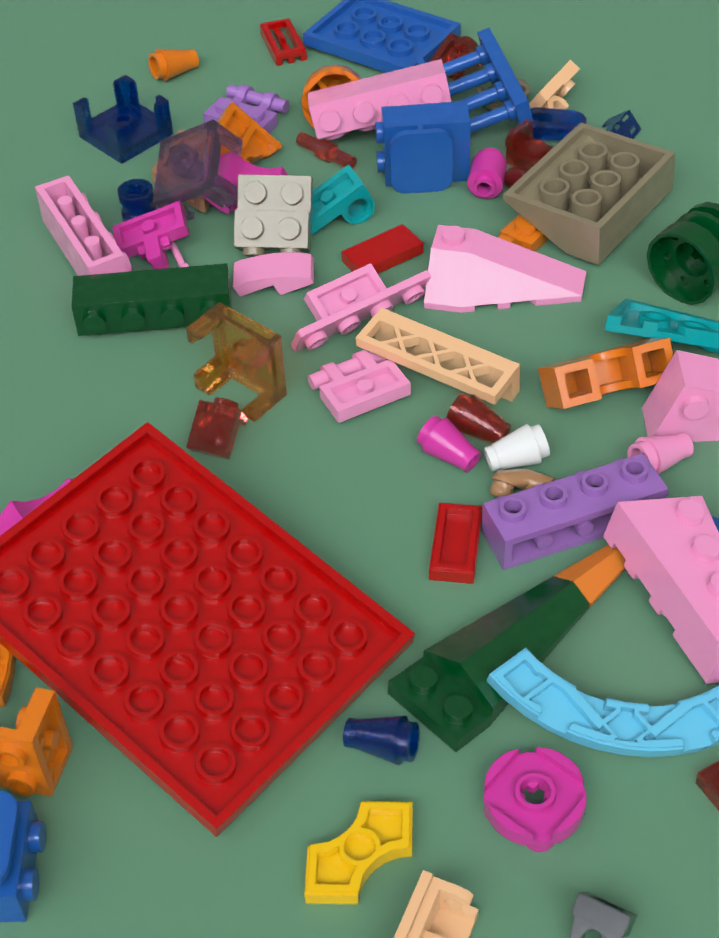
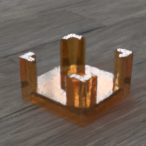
M221 302L186 328L188 342L192 344L197 340H201L210 332H212L215 356L194 373L195 388L207 395H212L230 379H233L253 390L259 395L241 409V414L253 422H256L287 395L281 335Z

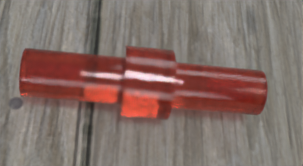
M304 132L299 133L297 136V145L314 152L316 158L326 163L334 162L343 167L349 164L352 169L357 163L356 157L338 149L337 144L327 139L319 140Z

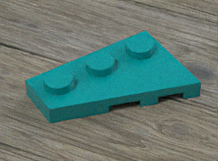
M626 298L607 316L605 331L648 338H670V341L674 343L697 345L706 351L719 353V321Z

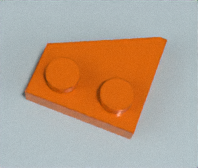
M232 101L224 109L200 149L209 155L211 159L235 150L243 160L253 163L273 156L283 145Z

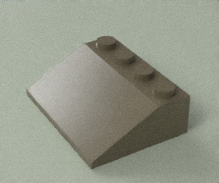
M581 122L503 194V201L565 253L599 265L673 189L675 152Z

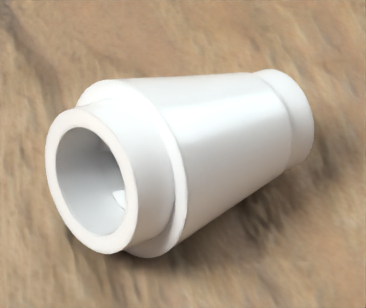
M525 424L492 443L491 446L483 448L486 461L492 472L499 469L504 470L541 464L543 458L550 456L547 439L539 424L531 427Z

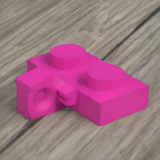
M180 201L112 226L114 238L119 249L125 252L128 258L137 254L141 256V259L147 258L148 263L152 265L153 269L169 268L165 250L172 248V241L190 235L185 209Z

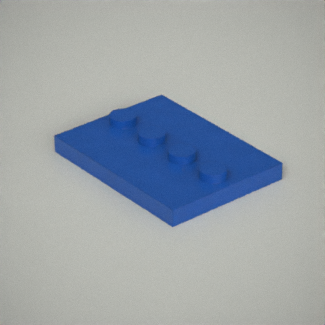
M343 0L303 33V45L388 73L418 65L415 56L422 54L425 63L431 62L461 35V23L388 0Z

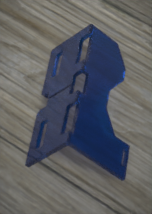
M630 110L608 118L602 125V128L608 126L605 129L607 131L634 139L642 130ZM626 115H628V118L626 119V121L623 122L622 119H623ZM617 124L620 125V128L618 130H616L615 128ZM635 126L636 130L631 134L630 130Z

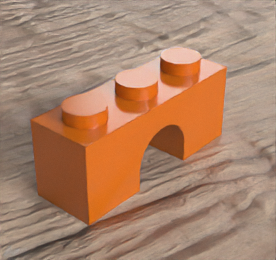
M649 338L539 367L538 371L546 406L548 408L566 409L602 399V395L606 393L655 385L673 357L670 338Z

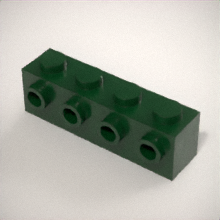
M227 263L73 276L71 307L78 336L233 323L231 287Z

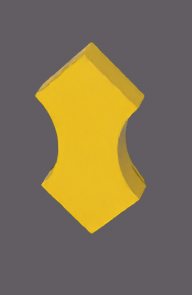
M361 801L357 818L343 834L331 841L308 846L304 893L305 903L359 904L363 885L376 869L389 861L412 857L413 802Z

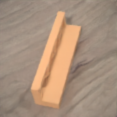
M382 307L355 337L356 346L494 405L500 398L512 402L520 392L519 363Z

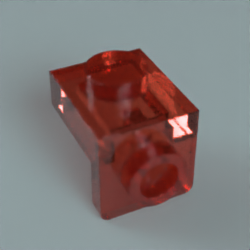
M215 397L213 403L199 400L186 448L192 452L230 460L239 425L246 426L248 417L238 408L239 404L234 401Z

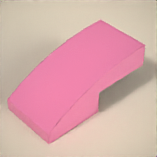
M271 253L234 262L233 288L239 297L274 285L279 295H283L314 284V258L308 253Z

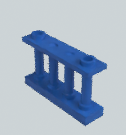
M490 27L477 32L480 46L476 47V51L443 63L446 77L480 63L482 66H485V69L448 83L450 97L489 81L491 84H494L493 88L459 100L467 101L468 111L497 100L500 103H504L502 107L471 118L470 134L507 119L510 122L516 120L522 132L535 128L528 99ZM422 54L415 56L418 65L425 63Z

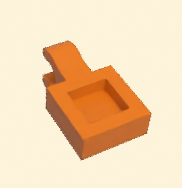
M520 214L500 231V236L498 237L535 252L549 240Z

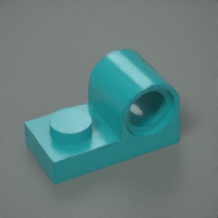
M349 164L313 190L311 236L340 214L348 223L356 225L367 221L375 211V202L369 194L370 192Z

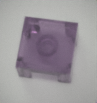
M214 119L161 140L153 204L161 208L177 201L182 203L201 195L220 207L235 204L237 187L218 174L221 145H223L234 154L240 155L243 140ZM182 203L187 220L193 219L194 213L188 210L189 208Z

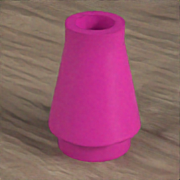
M437 415L431 417L418 434L417 443L422 446L424 453L454 465L466 473L475 467L481 457V452L465 438L448 418L441 419Z

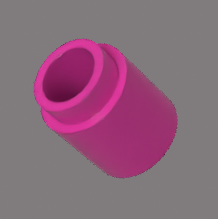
M495 148L482 149L472 160L467 185L470 192L478 198L491 199L498 196L502 191L507 162L499 150Z

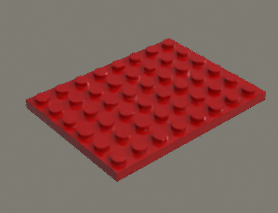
M149 422L141 426L0 536V644L49 688L54 690L59 697L216 838L414 641L415 633Z

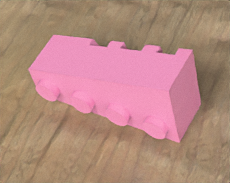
M703 496L617 502L603 535L604 539L611 549L615 547L619 549L626 559L623 566L632 579L639 578L650 593L649 603L656 613L664 615L675 629L673 637L705 683H719V532Z

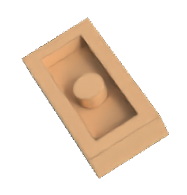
M571 60L529 103L532 117L541 111L543 118L548 123L553 124L569 106L563 97L575 85L571 79L580 69Z

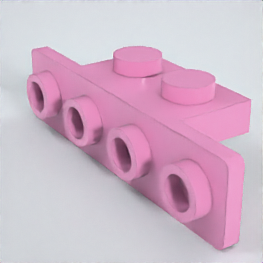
M370 263L307 292L304 301L315 317L316 322L298 330L291 347L294 352H298L306 347L309 351L323 345L328 340V337L340 332L341 335L352 332L360 326L361 321L371 316L373 317L381 307L391 311L393 306L403 301L406 305L417 301L425 294L424 288L431 278L430 274L426 270L386 288Z

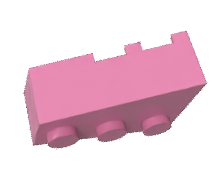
M676 350L642 407L647 436L686 433L692 442L719 441V359Z

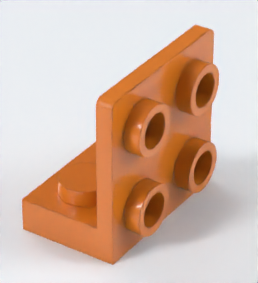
M36 687L28 705L20 709L15 729L0 727V787L8 788L22 796H32L34 793L53 796L73 749V744L54 690Z

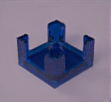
M127 75L113 82L116 105L92 118L89 101L86 97L73 103L79 137L121 164L174 134L169 100L161 95L155 96L154 112L139 103L137 84L134 79Z

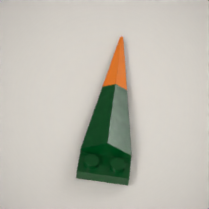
M608 544L424 650L421 659L389 680L387 693L453 751H459L489 728L509 704L487 683L489 674L525 648L542 663L588 609L625 570L623 565L626 559L617 547L611 549Z

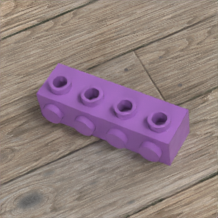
M644 453L626 459H618L610 464L591 470L579 471L571 476L549 483L538 484L533 488L508 496H500L492 501L483 503L482 534L502 569L506 570L602 539L617 502L667 498L669 489Z

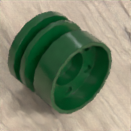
M704 202L695 205L649 243L646 256L648 268L654 281L666 295L681 303L689 305L703 303L719 290L718 203Z

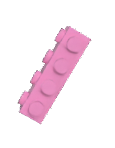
M442 59L308 92L309 110L317 139L325 137L328 140L340 138L345 132L359 129V131L375 129V122L382 121L381 107L451 102Z
M69 175L35 186L42 220L78 276L132 271L128 256L119 249L113 234L106 230L99 214L93 211L87 197L79 191Z

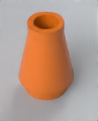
M158 48L155 53L149 55L148 64L154 79L167 81L186 71L198 68L199 59L194 49Z

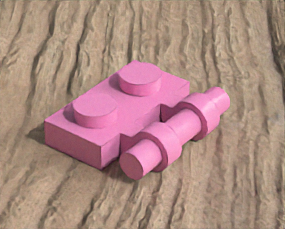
M366 350L353 353L352 359L339 364L330 362L322 365L320 371L307 376L311 389L316 390L319 388L320 399L338 423L411 395V383L393 361L386 360V358Z

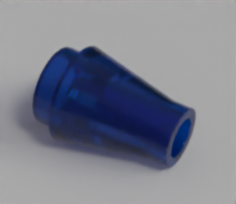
M405 715L366 719L348 718L345 723L343 744L347 748L357 749L398 766L403 761L413 762L418 752L420 742L419 724L409 721Z

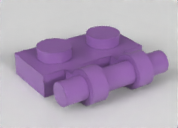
M230 84L226 90V95L229 98L220 97L203 113L204 125L213 127L224 109L233 101L270 133L278 125V114L276 111L287 113L289 101L279 98V95L267 91L263 94L254 91V88L248 85L241 84L240 86Z

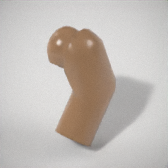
M528 469L498 470L491 478L494 482L490 487V493L495 497L508 496L513 494L514 488L524 491L538 484L555 481V478Z

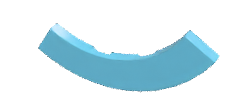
M527 648L498 667L487 678V683L525 717L558 736L595 750L625 756L666 757L699 752L719 745V686L701 695L680 700L676 704L666 706H649L648 704L624 702L609 698L602 700L576 690L577 686L552 672Z

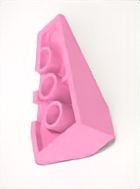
M438 225L431 247L428 268L431 278L426 283L424 308L466 313L475 312V306L496 304L497 309H508L511 302L530 301L535 306L581 302L587 271L477 229L463 228L455 225Z

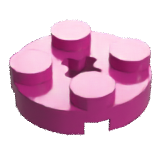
M536 747V752H524L519 754V749L500 756L489 768L485 777L483 812L494 829L506 839L527 846L535 852H545L550 850L555 843L569 838L583 821L586 809V791L583 786V777L579 768L565 755L542 747ZM538 789L545 792L544 802L541 804H531L525 801L526 796L522 793L525 790L534 793Z

